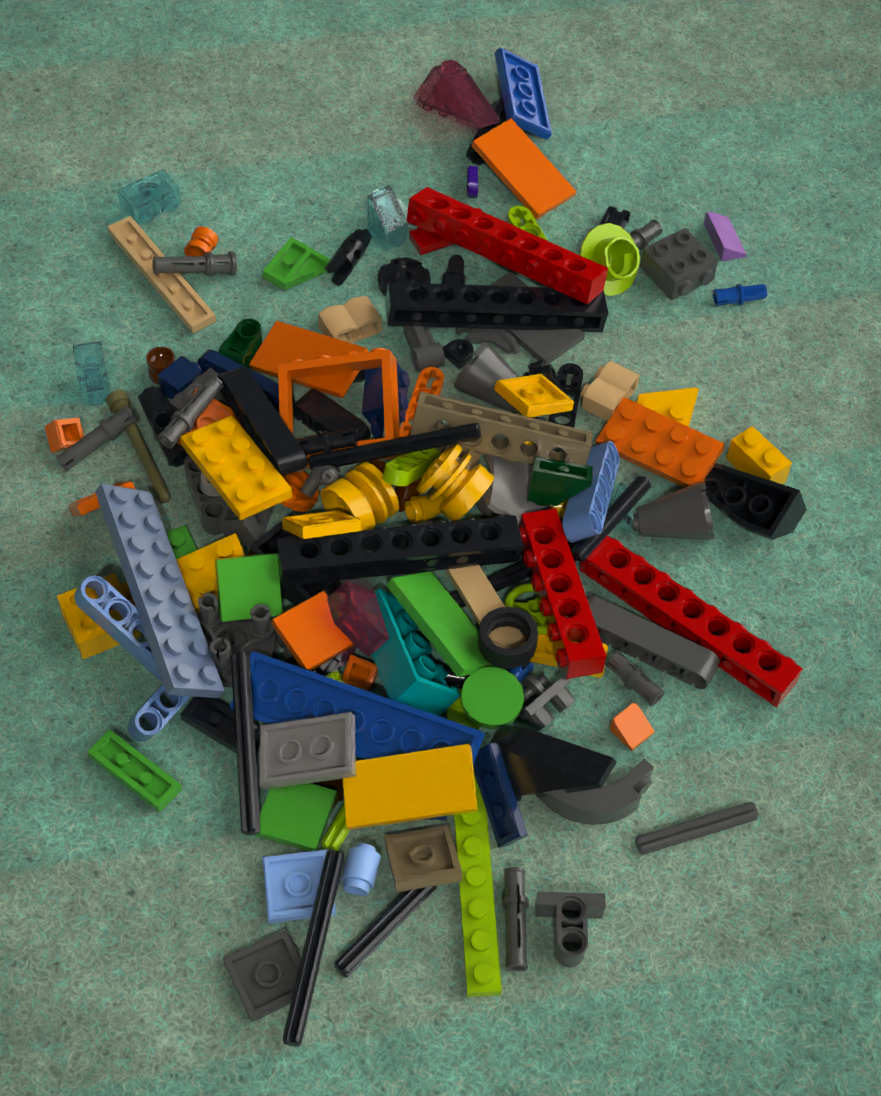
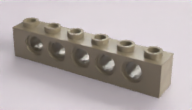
M420 392L410 434L411 436L478 423L481 430L480 439L458 443L462 448L474 450L480 455L490 454L503 457L510 462L520 461L533 465L534 456L586 465L592 446V432L425 392ZM438 421H447L449 425H442ZM503 434L507 438L500 439L497 438L495 435ZM532 441L535 445H526L523 442ZM554 448H561V449H563L564 451H563V452H555V451H553L552 449H554Z

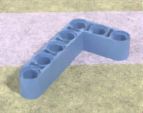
M93 575L84 579L74 595L77 606L162 682L136 607L102 577ZM85 588L94 589L98 594V599L89 598L86 595ZM109 609L119 611L122 620L112 619ZM133 631L142 632L145 636V642L137 641L133 637ZM162 682L130 718L127 727L130 736L137 741L149 740L166 725L190 696L167 695ZM160 695H166L170 698L172 702L171 708L161 704ZM139 718H146L150 721L151 731H145L141 728Z

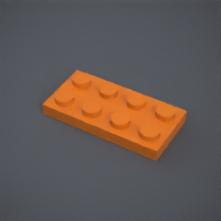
M625 397L595 440L596 445L608 441L613 442L620 458L683 488L703 482L724 450L723 442Z

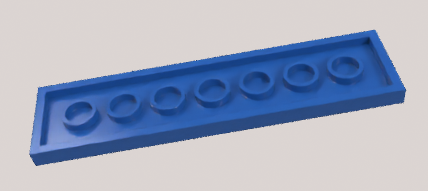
M254 651L250 655L253 718L256 721L268 725L352 712L355 715L356 757L366 760L469 744L472 749L474 765L485 735L480 730ZM233 699L229 707L232 711H234Z

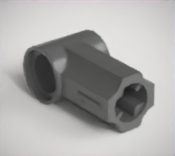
M404 326L403 333L411 349V359L415 371L421 372L427 367H443L445 365L443 348L439 342L435 343L429 328L423 326Z

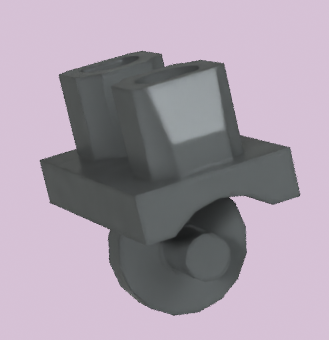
M531 675L523 678L522 685L525 689L523 690L524 701L530 697L534 698V700L521 710L517 718L521 722L527 719L540 731L554 719L544 704L550 701L559 713L571 705L575 699L566 688V685L571 681L566 679L565 675L546 690L543 686L548 682V679L544 675L537 679Z

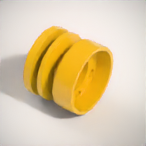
M454 444L448 450L439 454L425 470L421 481L416 487L420 494L425 493L431 486L434 487L427 497L429 502L443 495L445 498L439 507V511L452 522L458 521L475 505L495 478L482 464H478L468 471L466 466L471 459L469 453H466L457 461L456 458L462 451V447L459 444Z
M368 462L358 464L353 470H349L346 473L344 479L339 478L323 488L320 494L325 511L339 510L361 520V531L373 530L376 524H382L387 518L394 516L399 510V501L392 485L382 479L383 473Z

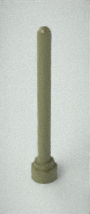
M124 390L113 391L105 399L111 413L116 414L125 405L130 409L131 401ZM133 422L125 430L159 500L162 503H167L170 501L171 496L135 422Z

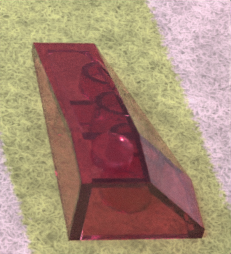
M446 60L441 65L434 66L413 96L415 103L423 110L428 112L433 109L438 110L439 116L456 117V122L475 129L500 122L498 115L466 68L455 60Z

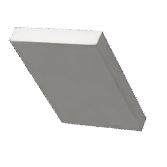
M352 712L260 726L259 786L263 790L356 776L355 715Z

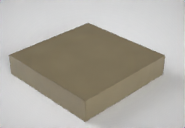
M449 825L384 836L385 848L396 892L462 881V870Z

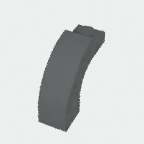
M643 759L628 774L614 784L602 786V788L572 793H566L564 789L549 791L547 797L539 799L553 812L574 822L590 825L612 823L629 816L638 809L641 795L652 784L650 778L654 767L647 760Z

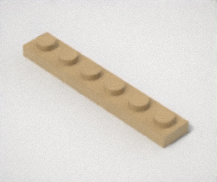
M131 216L107 226L108 234L192 334L216 322L213 311L180 273L154 274L152 267L153 257H165V255Z

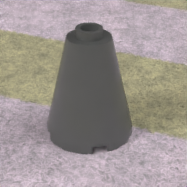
M484 342L473 354L475 357L470 363L467 362L461 371L454 388L459 392L503 410L519 414L518 410L494 390L496 381L517 378L519 376L490 344Z
M705 481L695 483L637 507V513L632 514L634 531H641V536L695 540L714 539L713 532L709 531L713 530L709 500L706 497V491L701 492V490L706 489Z

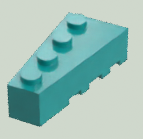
M377 589L355 614L360 624V630L363 632L369 646V653L377 666L378 675L383 681L387 698L441 716L461 696L456 687L452 686L450 688L444 679L448 675L442 665H436L429 653L433 649L428 641L415 632L419 627L394 595Z

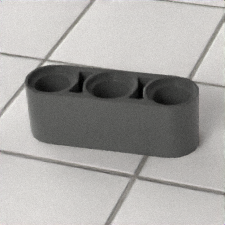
M188 455L184 460L186 483L204 531L208 534L220 535L222 531L217 525L226 502L221 495L215 497L208 496L201 491L200 478L202 471Z

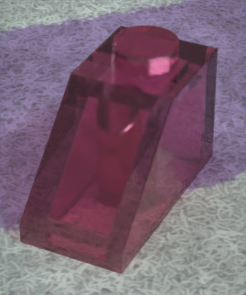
M346 580L327 598L334 624L364 655L370 656L389 639L374 590Z

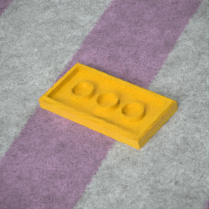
M469 744L356 761V776L343 778L346 828L349 830L478 811L472 749Z

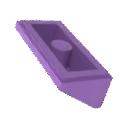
M706 212L704 226L720 260L726 261L746 257V252L729 217L714 212Z

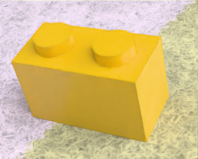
M753 426L731 439L726 457L737 470L780 484L786 482L792 462Z

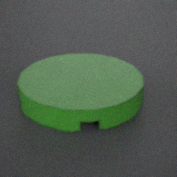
M486 667L473 672L463 684L460 700L465 715L471 722L479 727L492 730L499 729L501 724L509 725L516 720L522 710L524 693L522 685L513 674L505 669Z

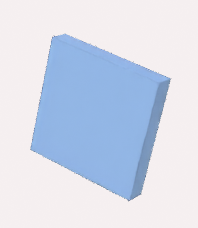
M328 849L262 857L268 923L311 918ZM335 902L331 916L336 915Z

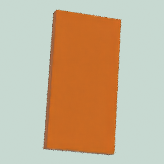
M512 118L475 139L472 143L474 150L520 202L531 211L535 219L541 218L571 199L577 192Z
M276 321L249 366L252 370L278 378V364L287 363L291 359H301L304 361L315 359V357L320 355L334 357L342 356L343 353L350 351L358 353L369 351L366 347ZM360 370L292 379V383L310 389L314 388L320 392L343 399Z

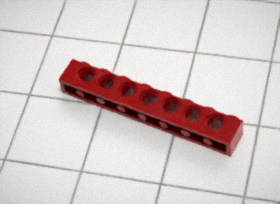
M425 187L409 198L406 222L585 304H589L604 291L608 268L429 187Z
M607 536L584 562L580 563L579 571L658 626L714 652L720 659L718 666L720 669L776 708L797 684L803 668L798 666L792 658L784 656L773 649L767 641L757 638L747 631L742 624L732 621L722 614L717 607L709 605L697 597L691 589L684 588L672 580L666 572L659 571L650 565L644 557L628 550L619 540ZM761 667L768 668L770 671H766Z

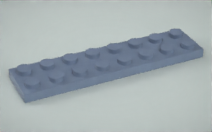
M101 483L95 490L167 695L219 698L225 692L151 492Z

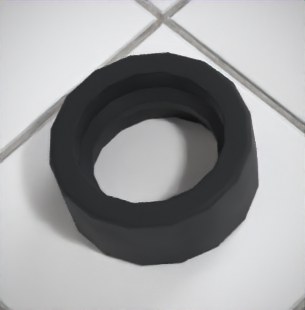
M499 607L490 611L481 620L478 631V646L480 653L486 661L504 669L518 668L528 663L534 656L537 648L538 629L531 615L522 609ZM509 626L523 632L526 636V642L520 647L505 649L492 643L489 635L499 627Z

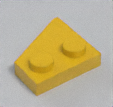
M693 387L639 394L637 403L689 427L699 388Z

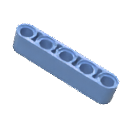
M611 441L591 447L586 465L593 467L592 485L568 500L562 524L567 539L572 543L601 534L620 461L618 450Z

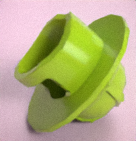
M610 223L595 226L586 234L581 244L579 255L608 268L604 286V294L606 296L622 294L632 285L640 264L639 249L631 235L621 226Z

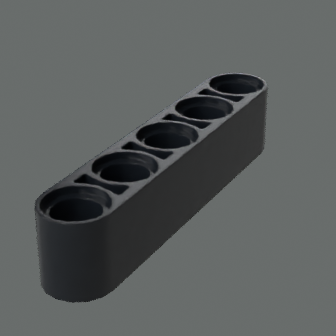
M242 366L218 374L217 377L223 382L222 385H224V388L220 391L223 398L246 433L283 477L305 469L307 461L303 449L246 366Z

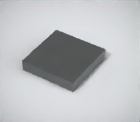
M286 929L223 958V963L251 1023L291 1004L301 960Z

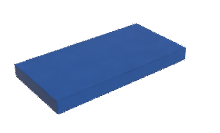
M499 47L494 54L507 120L512 118L520 128L543 139H549L552 131L538 65Z

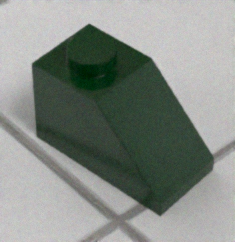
M534 456L528 484L527 501L539 506H557L591 487L593 467Z

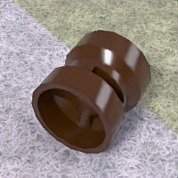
M161 346L155 347L147 353L148 373L152 382L159 385L158 374L175 361L174 353L171 349Z

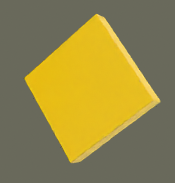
M542 374L503 379L495 383L494 390L526 417L572 411L574 401Z
M339 510L284 517L282 518V527L284 530L302 539L361 531V520Z

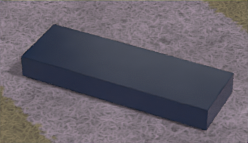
M490 743L479 749L473 769L497 846L500 848L508 846L528 836L499 745L498 743Z

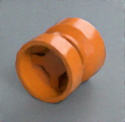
M204 226L195 228L191 235V240L188 241L184 248V254L186 256H203L204 253L211 252L218 243L217 234Z

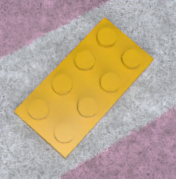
M233 415L181 436L183 448L240 521L292 498V488Z
M236 533L176 559L196 614L200 611L198 598L201 597L203 599L202 594L212 593L218 598L215 559L246 556ZM130 592V595H131V599H130V600H131V603H132L133 606H135V603H134L132 594H131V592Z

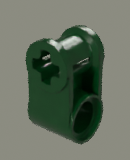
M251 318L241 320L227 340L222 343L218 353L249 368L251 360L263 343L260 323Z

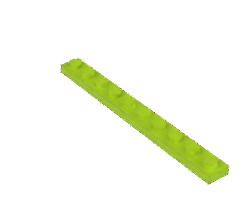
M460 697L446 710V718L448 720L480 730V727L471 722L465 715ZM474 774L478 811L454 815L456 852L462 870V881L458 883L467 997L500 996L502 987L487 811Z

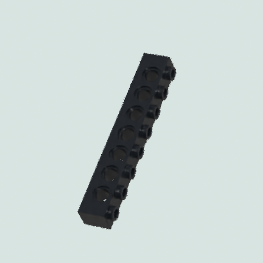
M388 282L385 300L388 326L515 330L580 329L582 332H603L608 316L604 291L589 304H585L553 288Z
M498 515L486 519L468 518L455 522L438 521L425 525L408 524L404 527H378L373 530L308 539L287 536L276 539L275 553L278 554L280 587L456 569L476 565L519 562L524 545L516 516L505 517Z

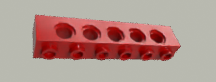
M557 509L521 514L519 530L525 549L523 553L526 568H531L533 573L531 575L532 587L534 592H539L541 598L539 599V608L542 617H547L549 623L547 624V633L550 642H555L557 648L555 650V657L558 667H563L566 679L603 673L606 653Z

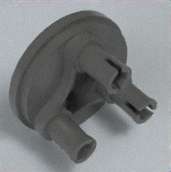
M204 593L202 594L203 599L201 597L198 598L200 609L198 620L223 687L232 688V653L244 651L250 656L252 651L277 659L279 644L276 639L277 632L271 624L269 607L257 604L251 608V619L221 622L216 595Z

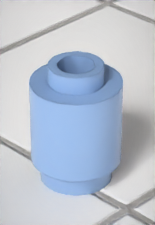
M358 843L356 847L348 849L341 881L344 883L343 890L345 892L367 896L370 889L374 888L381 858L380 854L375 852V847L369 844Z

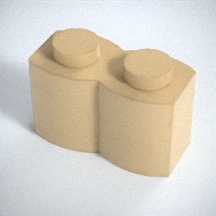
M367 296L354 297L344 305L329 306L318 314V327L323 335L354 343L357 340H363L382 332V317Z
M609 361L605 367L600 366L594 376V381L591 384L587 383L581 392L580 398L583 399L581 409L608 422L624 397L630 399L636 391L640 375L613 361Z

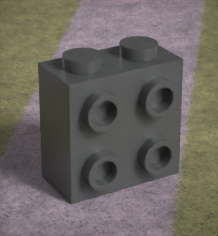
M684 228L643 248L640 267L671 300L689 294L692 290L712 282L715 278L718 260Z

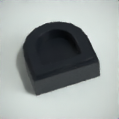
M455 339L442 347L445 358L458 369H461L467 362L469 363L473 359L474 348L467 340Z

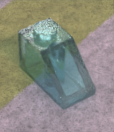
M387 185L367 196V229L374 240L385 251L401 246L407 240L408 223L393 188Z

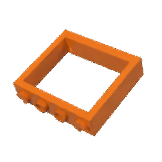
M374 348L370 352L365 353L350 351L343 353L342 356L320 355L312 360L291 359L287 363L278 364L279 415L293 434L292 379L382 367L385 438L358 441V446L400 438L396 358L390 349ZM311 455L305 456L307 461V467L305 469L309 468L308 458ZM400 455L392 456V457H387V458H382V459L396 458V457H398V456H400Z

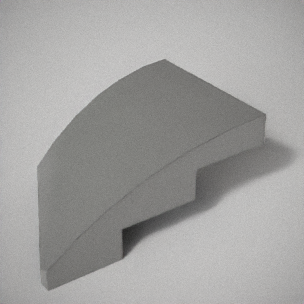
M490 454L485 456L490 471L495 476L492 484L482 495L487 508L505 517L516 516L518 525L521 521V514L548 510V505L539 506L527 501L528 484L532 470L531 464L520 461L510 462L503 457Z

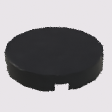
M407 257L395 258L386 266L384 264L380 268L377 277L378 288L384 296L387 293L388 282L431 283L430 271L427 268L425 269L418 260Z

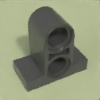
M537 892L535 917H554V953L561 965L570 968L576 967L584 960L588 945L587 918H603L606 907L605 894ZM572 911L578 918L567 919L562 913ZM565 943H573L579 950L577 952H569L563 945Z

